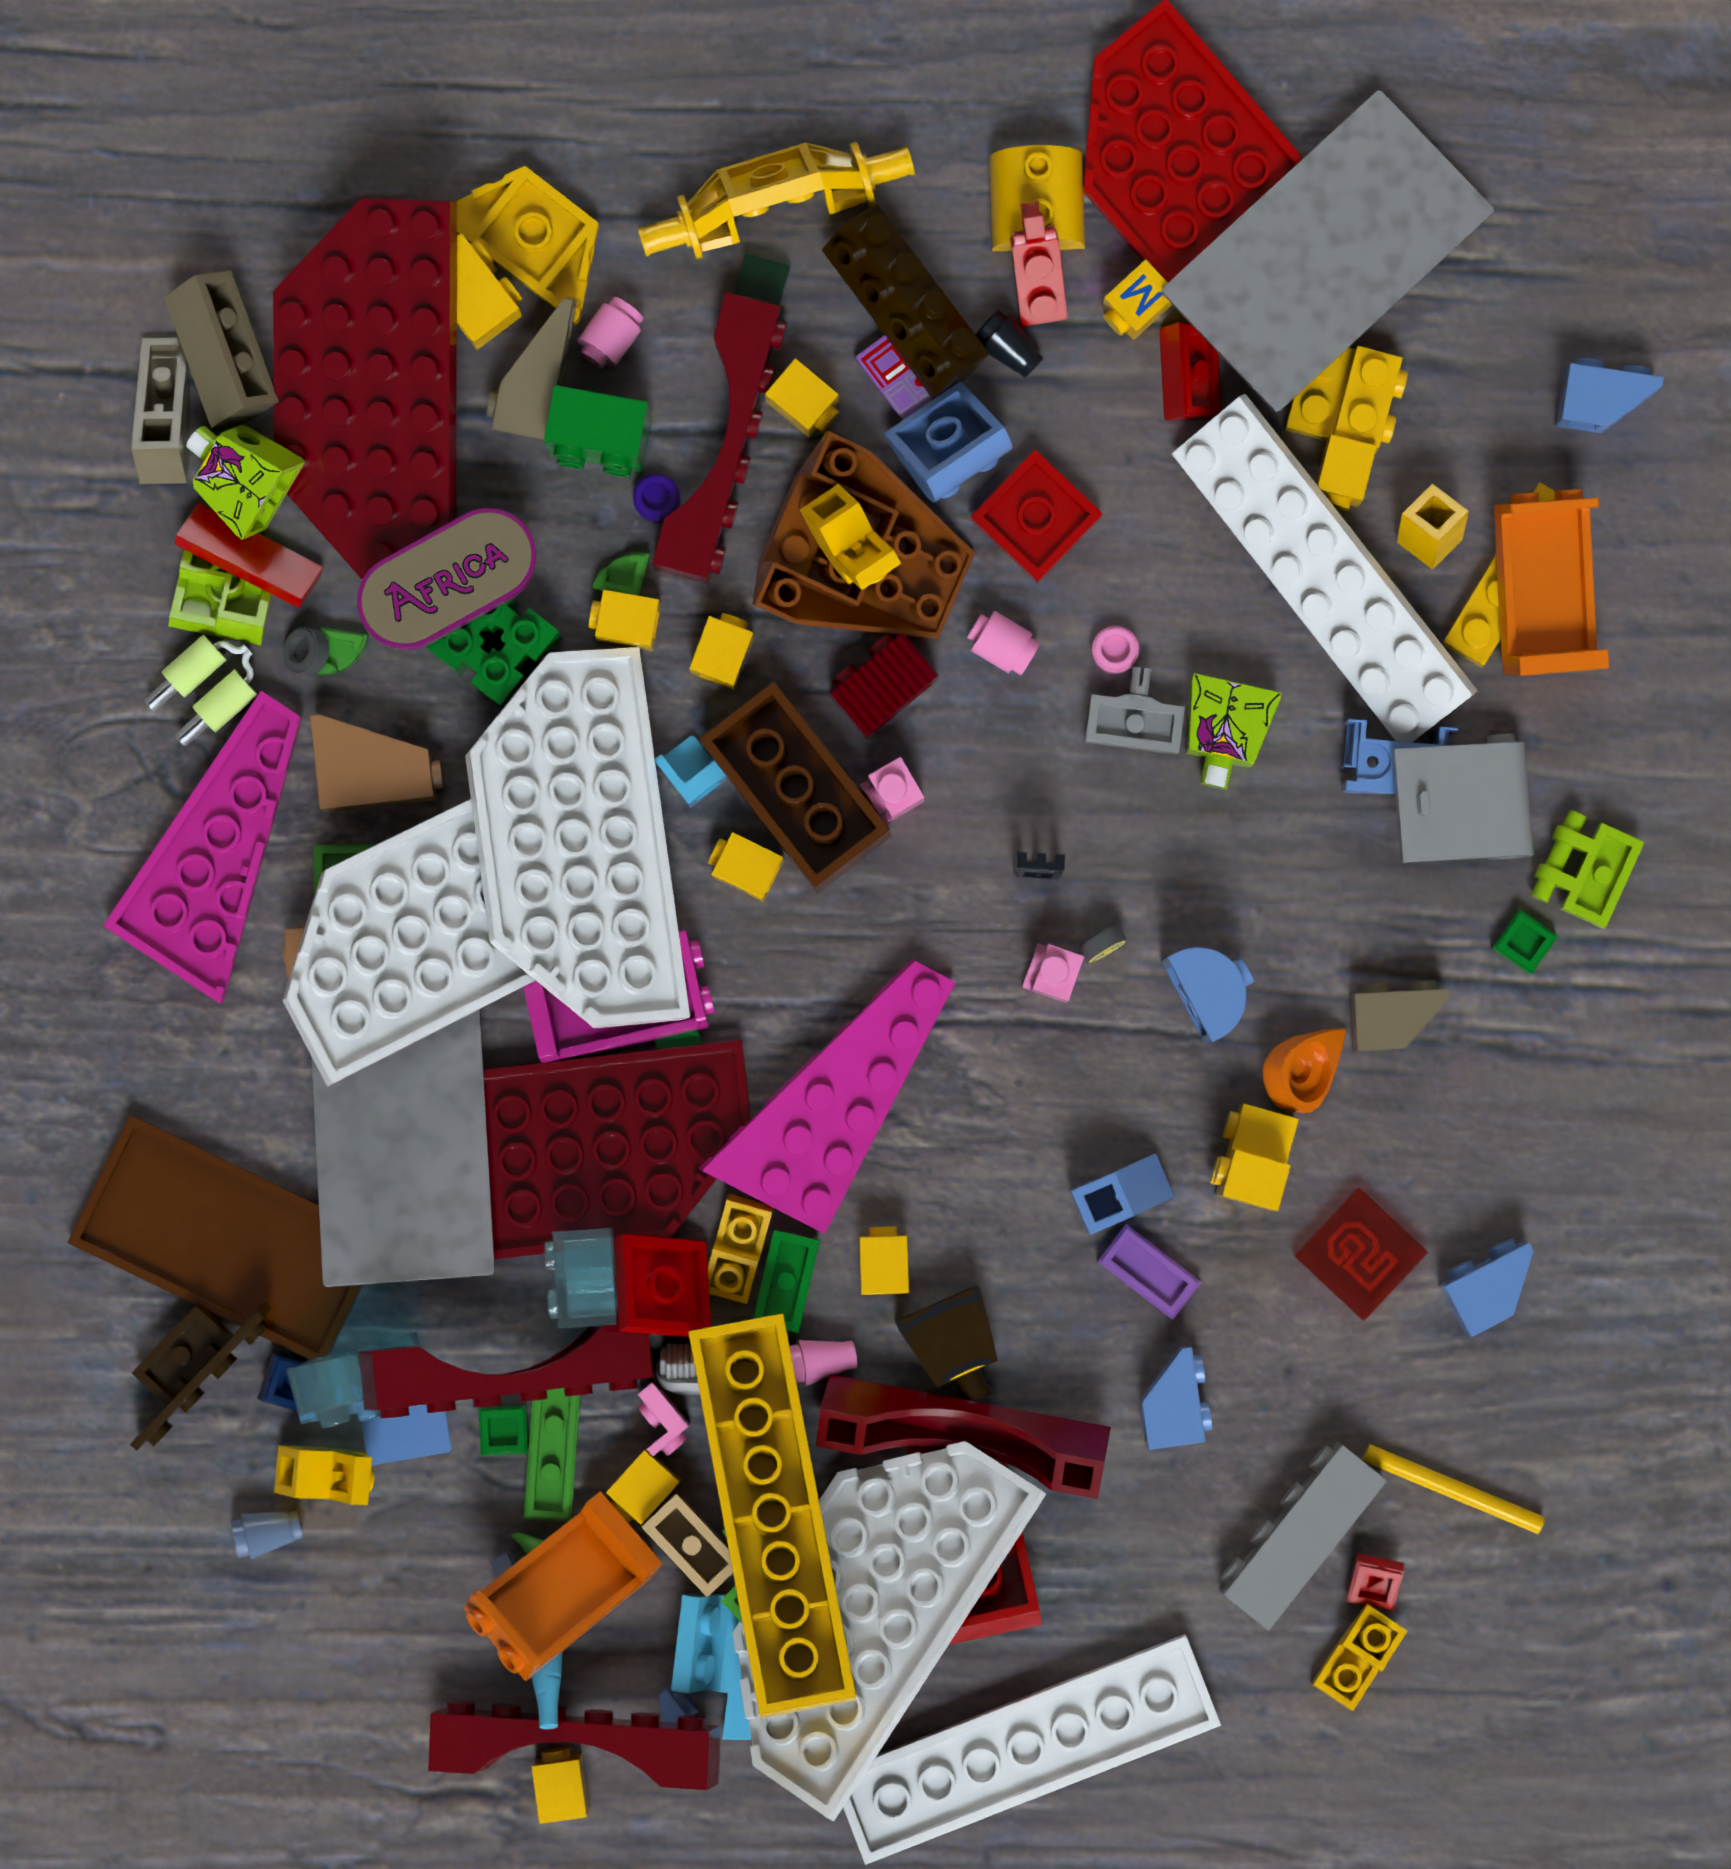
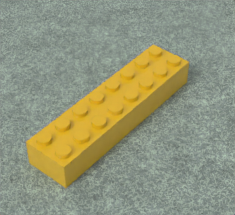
M782 1313L688 1331L760 1719L856 1700V1693L784 1315Z

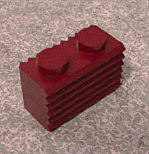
M903 633L899 634L895 639L890 634L885 635L867 651L872 658L857 669L851 664L831 681L836 688L830 693V698L866 740L932 686L939 678V675Z

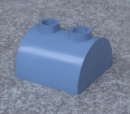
M961 381L884 433L892 450L907 473L932 502L954 495L962 483L978 472L992 469L997 464L999 458L1013 448L1004 426Z
M1196 947L1181 950L1161 961L1205 1045L1222 1038L1237 1025L1246 1005V986L1254 983L1253 977L1241 957L1231 961L1218 951Z

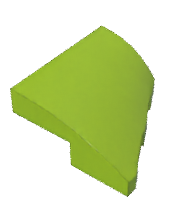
M184 550L168 627L261 646L272 594Z

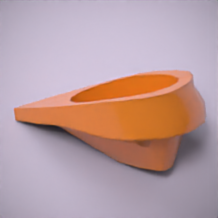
M1346 1028L1323 1029L1293 1036L1276 1045L1265 1059L1262 1073L1267 1094L1277 1108L1285 1113H1310L1321 1105L1331 1087L1339 1063Z

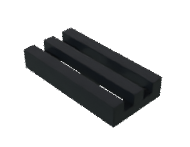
M1017 852L1014 858L1013 875H1016V877L1058 879L1064 873L1065 854H1055L1052 863H1046V853H1036L1033 862H1026L1027 852Z

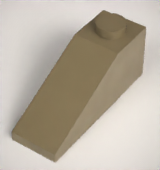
M563 298L502 379L499 390H491L487 406V417L494 418L493 430L544 440L554 385L562 386L578 298Z
M178 337L142 338L131 446L139 483H187L190 452L186 447L190 438V369Z

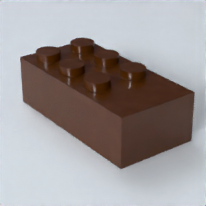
M774 681L699 738L705 751L713 761L715 760L730 783L817 894L892 837L888 826Z

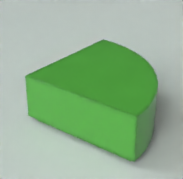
M635 552L613 560L599 572L594 581L593 590L601 592L608 590L640 596L650 554Z
M321 627L320 631L326 636L329 643V655L325 666L315 675H333L352 666L363 654L369 636L367 634Z

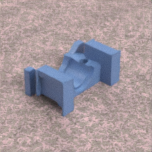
M1348 719L1344 723V726H1346L1344 759L1340 770L1355 771L1354 781L1346 780L1342 783V793L1395 794L1392 749L1449 746L1450 735L1458 731V728L1439 727L1434 730L1433 744L1366 739L1367 720ZM1368 758H1373L1376 761L1375 767L1372 768L1367 765Z

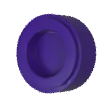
M650 474L636 484L633 491V503L636 511L642 518L649 522L660 523L664 521L665 517L679 508L680 493L677 485L669 477L662 474Z

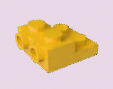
M1357 346L1356 349L1348 347L1292 400L1285 431L1327 441L1330 435L1333 434L1376 445L1377 452L1381 442L1390 443L1395 428L1397 416L1389 415L1388 413L1392 398L1401 399L1405 389L1408 371L1400 369L1403 357Z

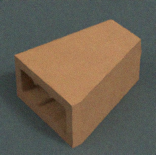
M310 715L320 810L323 812L332 813L438 800L437 789L444 788L443 766L441 760H433V754L428 749L323 715Z

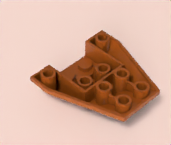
M827 431L794 477L758 561L752 605L793 624L895 635L903 633L905 636L939 639L975 552L870 450L831 431ZM837 484L841 485L859 502L873 531L894 549L901 562L899 566L888 572L882 580L869 585L863 590L854 582L848 584L836 571L818 545L800 512L801 508Z

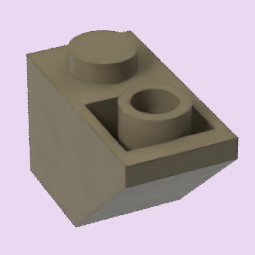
M1436 980L1408 982V991L1390 992L1389 983L1362 984L1361 993L1349 995L1352 1051L1406 1048L1450 999V990L1437 989Z

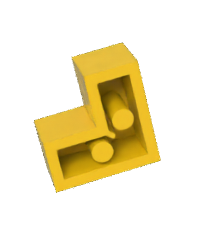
M460 233L457 236V325L476 350H478L522 317L520 309L516 305L522 300V297L506 276L500 281L496 279L493 275L497 271L493 264L494 261L479 240L475 239L469 243L465 236Z
M1240 1104L1238 1112L1230 1110L1222 1136L1230 1140L1226 1156H1217L1210 1178V1184L1217 1185L1215 1195L1259 1208L1278 1211L1291 1165L1287 1164L1299 1119L1247 1104Z

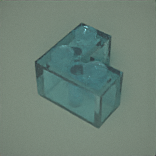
M613 1227L552 1232L553 1241L545 1242L546 1270H555L556 1288L548 1290L550 1319L558 1318L559 1328L618 1324Z
M417 1332L379 1339L350 1351L316 1357L287 1368L286 1371L300 1423L320 1421L322 1428H328L350 1421L349 1415L357 1413L359 1421L379 1417L380 1410H364L359 1351L402 1346L420 1347Z

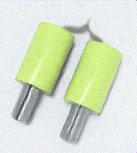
M203 634L161 671L166 680L144 699L145 704L153 711H156L177 691L185 698L227 661L218 649L226 648L234 654L244 653L242 665L247 672L245 679L234 669L192 706L197 715L175 734L177 740L182 745L187 746L208 726L216 733L258 695L249 685L254 676L253 668L249 663L252 653L244 644L240 647H235L227 641H218L213 644Z

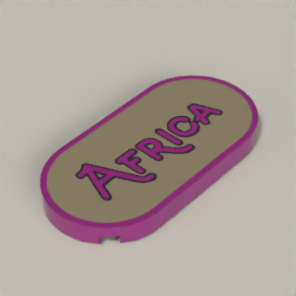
M476 509L460 516L371 567L362 579L357 594V608L363 626L377 642L391 648H398L399 650L413 651L434 643L518 596L527 587L536 563V548L533 537L520 519L500 509Z

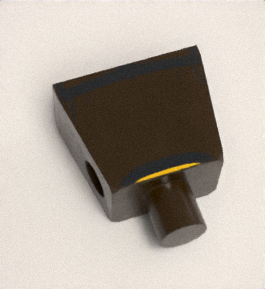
M978 1285L895 1320L898 1330L936 1387L955 1380L962 1399L975 1402L991 1394L981 1368L998 1361L982 1294Z

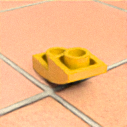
M728 1194L708 1265L709 1294L744 1304L748 1303L773 1207L762 1202Z
M1366 1604L1339 1640L1311 1684L1350 1711H1354L1378 1671H1383L1406 1635L1407 1630Z

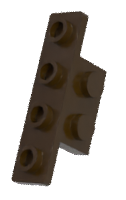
M198 1302L131 1373L166 1406L135 1437L130 1446L137 1451L147 1441L154 1447L173 1427L167 1419L178 1408L186 1413L203 1396L205 1391L199 1387L200 1384L210 1374L219 1379L237 1360L231 1352L241 1341L244 1340L251 1345L267 1329L270 1324L263 1318L272 1307L264 1302L233 1334Z

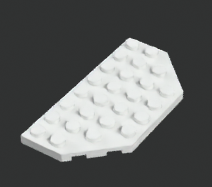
M640 648L549 652L465 755L490 943L593 1028L685 1020L690 1017L654 761Z
M471 799L348 858L321 873L282 1001L327 1087L536 981L490 943Z
M966 1441L950 1444L945 1449L925 1454L918 1452L885 1460L883 1464L859 1470L852 1468L837 1472L820 1498L819 1504L856 1700L760 1719L743 1625L739 1621L732 1632L741 1669L742 1679L739 1681L745 1718L749 1720L752 1740L750 1751L753 1766L819 1813L835 1821L1046 1494Z

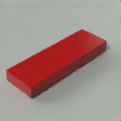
M198 503L176 534L175 545L299 609L322 575L323 566L258 533L241 540L214 510Z

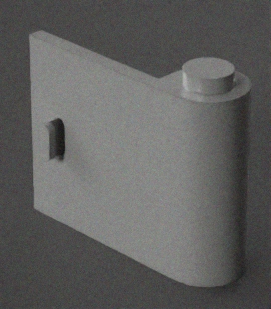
M1515 734L1487 736V744L1392 749L1401 863L1477 858L1497 860L1534 856L1525 742L1515 741Z

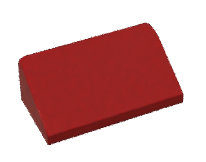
M1178 322L1161 328L1159 335L1165 420L1213 419L1222 411L1219 353L1190 323Z

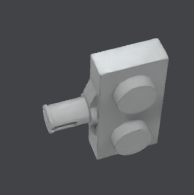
M1132 667L1129 694L1118 697L1091 694L1085 743L1179 754L1185 706L1162 704L1148 697L1152 669H1143L1141 686H1139L1141 667Z

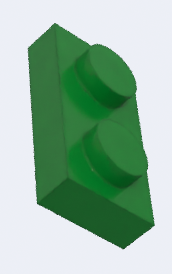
M779 1230L773 1231L753 1319L783 1313L786 1330L799 1333L820 1240Z

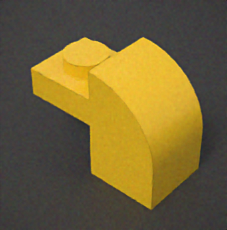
M835 485L800 509L818 545L836 571L848 584L854 582L863 590L869 585L882 580L888 572L901 564L894 549L873 531L859 502L841 485Z
M278 1445L274 1493L293 1498L331 1499L350 1505H368L369 1492H371L375 1480L372 1457L367 1456V1452Z

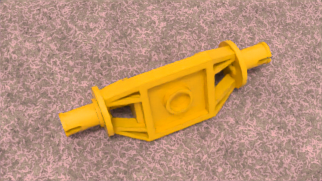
M805 142L717 169L688 203L684 194L677 196L680 211H676V217L644 227H637L645 255L647 257L650 254L686 244L687 248L692 247L695 259L703 258L702 252L740 242L734 221L735 216H758L768 211L769 206L784 201L788 203L804 202L812 198L814 192L821 191L825 206L830 215L865 202L868 207L875 206L873 191L876 190L875 185L908 175H915L908 147L905 145L902 148L867 158L865 154L862 155L857 142L850 143L851 154Z

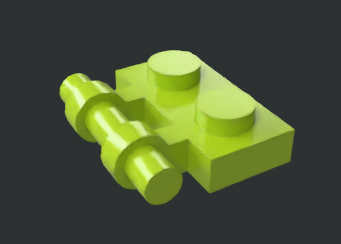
M1569 810L1563 825H1557L1552 835V839L1555 842L1545 864L1540 863L1534 877L1538 880L1531 896L1539 901L1548 903L1554 888L1562 889L1567 892V895L1560 910L1604 929L1608 925L1645 842L1604 823L1598 824L1591 839L1580 834L1586 816ZM1572 849L1585 854L1575 877L1562 872Z

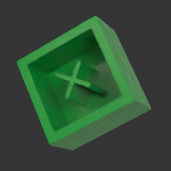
M554 385L544 443L550 456L557 458L556 464L574 469H584L585 463L603 466V473L629 478L631 471L643 472L653 419L649 404L646 401Z

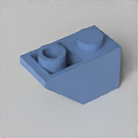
M1590 358L1577 359V364L1570 363L1562 374L1555 427L1602 433L1653 396L1663 386L1664 377L1651 375L1652 369L1643 366L1626 365L1623 367V371L1605 368V362Z
M1156 1153L1069 1190L1085 1230L1089 1235L1129 1219L1175 1197Z
M1510 1238L1490 1248L1488 1253L1491 1258L1474 1266L1472 1261L1468 1260L1446 1272L1449 1280L1441 1283L1439 1287L1465 1336L1473 1337L1514 1316L1534 1252L1529 1242L1516 1244L1514 1239Z
M1189 1345L1177 1348L1139 1399L1145 1444L1148 1450L1206 1442L1204 1431L1212 1430L1208 1401L1200 1402L1197 1386L1198 1383H1205L1201 1354L1193 1355L1192 1347Z

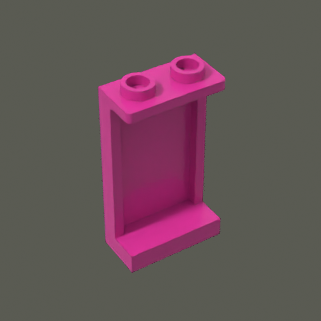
M686 929L678 931L690 1017L685 1020L593 1028L537 981L524 986L539 1060L542 1063L571 1060L654 1041L663 1037L709 1028L707 1014L715 1013L709 985L700 987L696 969L705 967L699 940L690 942Z

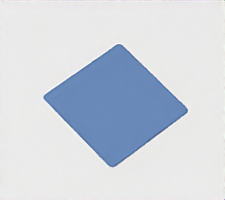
M361 1381L355 1383L365 1451L368 1453L367 1456L372 1457V1465L451 1451L446 1412L427 1413L426 1405L409 1406V1416L381 1419L380 1410H364Z

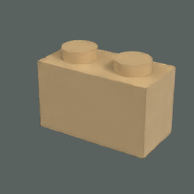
M677 1491L643 1522L641 1527L706 1597L733 1573L728 1545Z

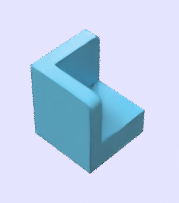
M694 736L688 737L664 757L661 754L654 759L657 766L690 808L727 780L725 773L715 760H712Z

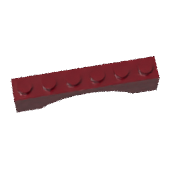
M725 292L714 333V343L725 367L729 384L730 413L726 437L717 461L703 484L682 506L664 518L652 562L654 570L709 584L712 573L719 575L721 573L727 547L720 546V540L724 528L731 530L733 528L739 502L732 501L736 483H745L751 457L744 455L748 437L757 439L763 417V412L756 410L760 392L766 393L772 385L775 367L768 365L772 348L781 349L786 333L787 322L780 320V306Z
M618 1322L587 1325L571 1343L550 1358L528 1368L502 1374H483L460 1369L437 1359L419 1346L359 1351L364 1410H380L381 1419L409 1416V1406L426 1405L427 1413L456 1410L455 1401L472 1399L473 1407L501 1405V1395L518 1394L519 1402L548 1399L547 1390L564 1388V1396L593 1394L592 1385L609 1383V1391L629 1390L638 1388L637 1379L653 1378L649 1334L619 1332Z
M830 1375L820 1407L816 1446L864 1455L883 1449L905 1446H938L947 1448V1445L966 1441L989 1457L1010 1464L1034 1477L1052 1491L1098 1499L1111 1427Z
M453 1700L447 1701L446 1708L430 1714L428 1771L476 1774L489 1768L506 1754L518 1748L547 1742H573L595 1746L622 1757L641 1769L659 1787L709 1790L719 1784L721 1726L706 1725L707 1718L704 1716H678V1722L673 1723L660 1722V1714L631 1713V1720L613 1719V1711L602 1709L585 1710L584 1717L567 1716V1708L558 1707V1727L554 1729L539 1728V1712L538 1714L521 1713V1705L493 1704L492 1711L475 1710V1702Z

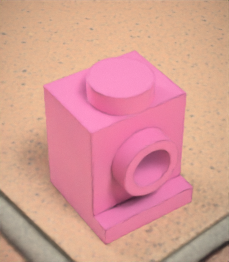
M901 757L868 775V780L860 784L873 809L885 824L922 804L925 798Z
M1037 943L1022 988L1067 1003L1084 956L1051 944L1045 946Z

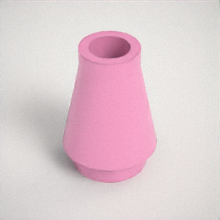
M797 1340L796 1345L789 1346L796 1383H802L804 1387L826 1379L830 1375L857 1369V1354L852 1340L845 1342Z

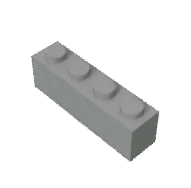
M1339 1442L1332 1449L1325 1445L1316 1454L1309 1465V1468L1314 1472L1303 1486L1298 1482L1291 1486L1279 1503L1284 1510L1273 1523L1267 1519L1260 1525L1250 1539V1542L1254 1545L1250 1553L1244 1560L1236 1557L1220 1577L1225 1583L1220 1589L1222 1594L1268 1631L1387 1482L1385 1478Z

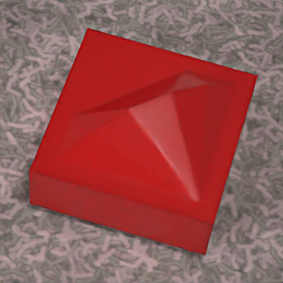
M1357 1553L1346 1592V1601L1361 1605L1368 1604L1371 1607L1393 1611L1404 1574V1563Z

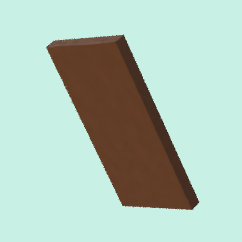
M129 1115L67 1242L195 1305L199 1302L208 1311L239 1326H242L266 1302L272 1308L263 1319L270 1325L260 1336L322 1366L326 1364L363 1288V1285L326 1287L323 1285L319 1204L134 1115Z

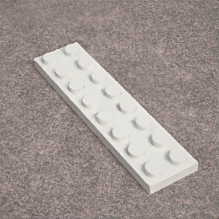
M1246 394L1235 399L1172 453L1396 741L1413 742L1478 692Z
M1183 1634L877 1754L843 1808L866 1865L1221 1726L1187 1636Z

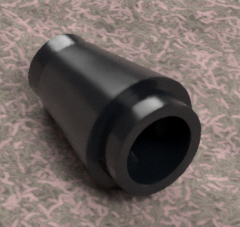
M999 309L975 334L991 357L1016 373L1018 372L1023 378H1026L1043 359L1011 314L1006 316Z

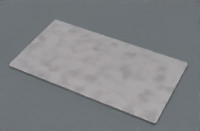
M1376 91L1162 289V294L1274 412H1280L1494 212V208L1382 91Z
M480 1009L328 1087L312 1058L323 1285L326 1287L493 1275L495 1273Z

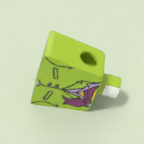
M244 425L222 432L219 436L215 435L206 426H201L191 435L186 445L191 452L204 461L193 479L194 489L241 540L267 529L305 463V460Z
M1196 673L1192 675L1188 695L1186 754L1205 758L1200 784L1227 790L1233 765L1250 768L1254 764L1282 693Z

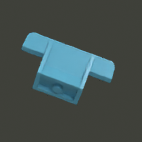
M702 1592L684 1594L681 1601L671 1691L687 1694L704 1690L728 1693L722 1739L751 1740L749 1720L745 1718L739 1681L742 1679L738 1653L735 1652L732 1632L739 1623V1620L720 1601L726 1594L711 1593L708 1597Z

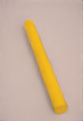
M1368 1444L1364 1452L1363 1462L1535 1534H1539L1544 1525L1545 1517L1377 1446Z

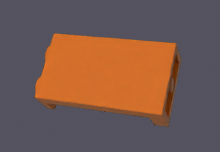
M1583 489L1554 491L1555 500L1539 501V492L1510 494V503L1494 505L1502 668L1504 675L1524 676L1609 668L1608 649H1597L1590 509L1599 507V498H1583Z
M600 1491L586 1502L581 1512L483 1590L478 1589L471 1594L463 1609L467 1612L466 1618L472 1629L482 1637L487 1636L496 1646L498 1657L502 1664L514 1674L518 1672L526 1682L650 1581L663 1563Z

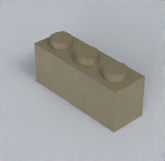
M232 271L194 275L164 296L211 428L246 423L279 402Z

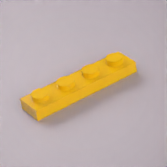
M1541 482L1533 491L1539 492V501L1555 500L1554 490ZM1496 554L1442 642V645L1480 668L1484 667L1501 639Z

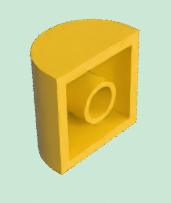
M1029 145L1007 148L991 154L989 157L992 252L1011 251L1010 237H1012V232L1023 230L1020 204L1039 201L1044 226H1055L1060 250L1085 249L1082 152L1065 146Z

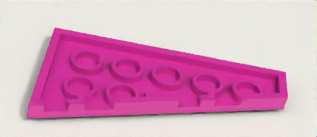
M260 691L103 925L222 1005L227 993L303 719L263 691Z
M911 959L871 998V1002L851 1022L848 1021L835 1033L836 1036L820 1052H816L764 1103L765 1106L744 1127L741 1126L729 1137V1142L713 1157H709L698 1169L825 1234L956 982Z

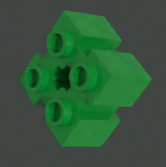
M515 597L426 646L433 656L460 677L467 668L472 670L476 676L472 679L471 684L500 708L513 691L516 692L525 682L526 678L521 674V671L531 660L538 665L549 652L554 650L563 638L556 628L530 608L522 617L513 611L519 604ZM503 633L501 635V640L505 644L503 649L497 652L492 648L490 653L484 651L487 647L484 640L489 634Z

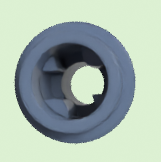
M297 1510L291 1512L241 1513L240 1519L230 1521L238 1558L250 1556L252 1560L289 1544L293 1540L303 1538Z

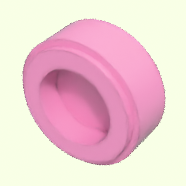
M1121 626L1107 627L1100 631L1093 641L1091 648L1092 658L1096 666L1106 673H1124L1135 664L1138 658L1139 644L1137 638L1127 628Z

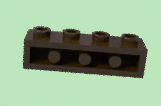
M878 204L846 221L822 248V252L932 399L938 397L958 382H963L989 355V352Z

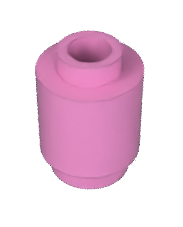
M613 297L609 304L603 303L577 339V342L582 347V350L579 352L580 355L598 369H603L605 365L615 368L641 332L639 325L644 320L643 316L634 307L618 297Z
M995 610L989 618L980 614L967 636L968 639L974 642L970 649L971 652L1008 674L1012 670L1022 675L1040 645L1039 642L1031 638L1033 633Z

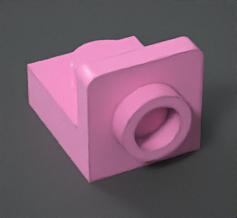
M654 1380L639 1392L638 1396L643 1403L638 1406V1409L655 1429L662 1424L667 1430L646 1450L652 1457L660 1450L667 1457L688 1439L683 1431L689 1427L690 1422Z

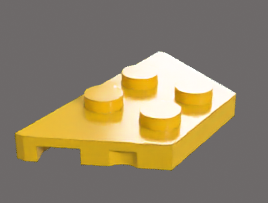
M526 166L504 175L503 179L498 182L482 185L472 190V194L457 200V234L462 233L469 243L478 239L495 264L553 309L557 308L563 298H578L574 325L576 326L581 319L600 228L599 223Z

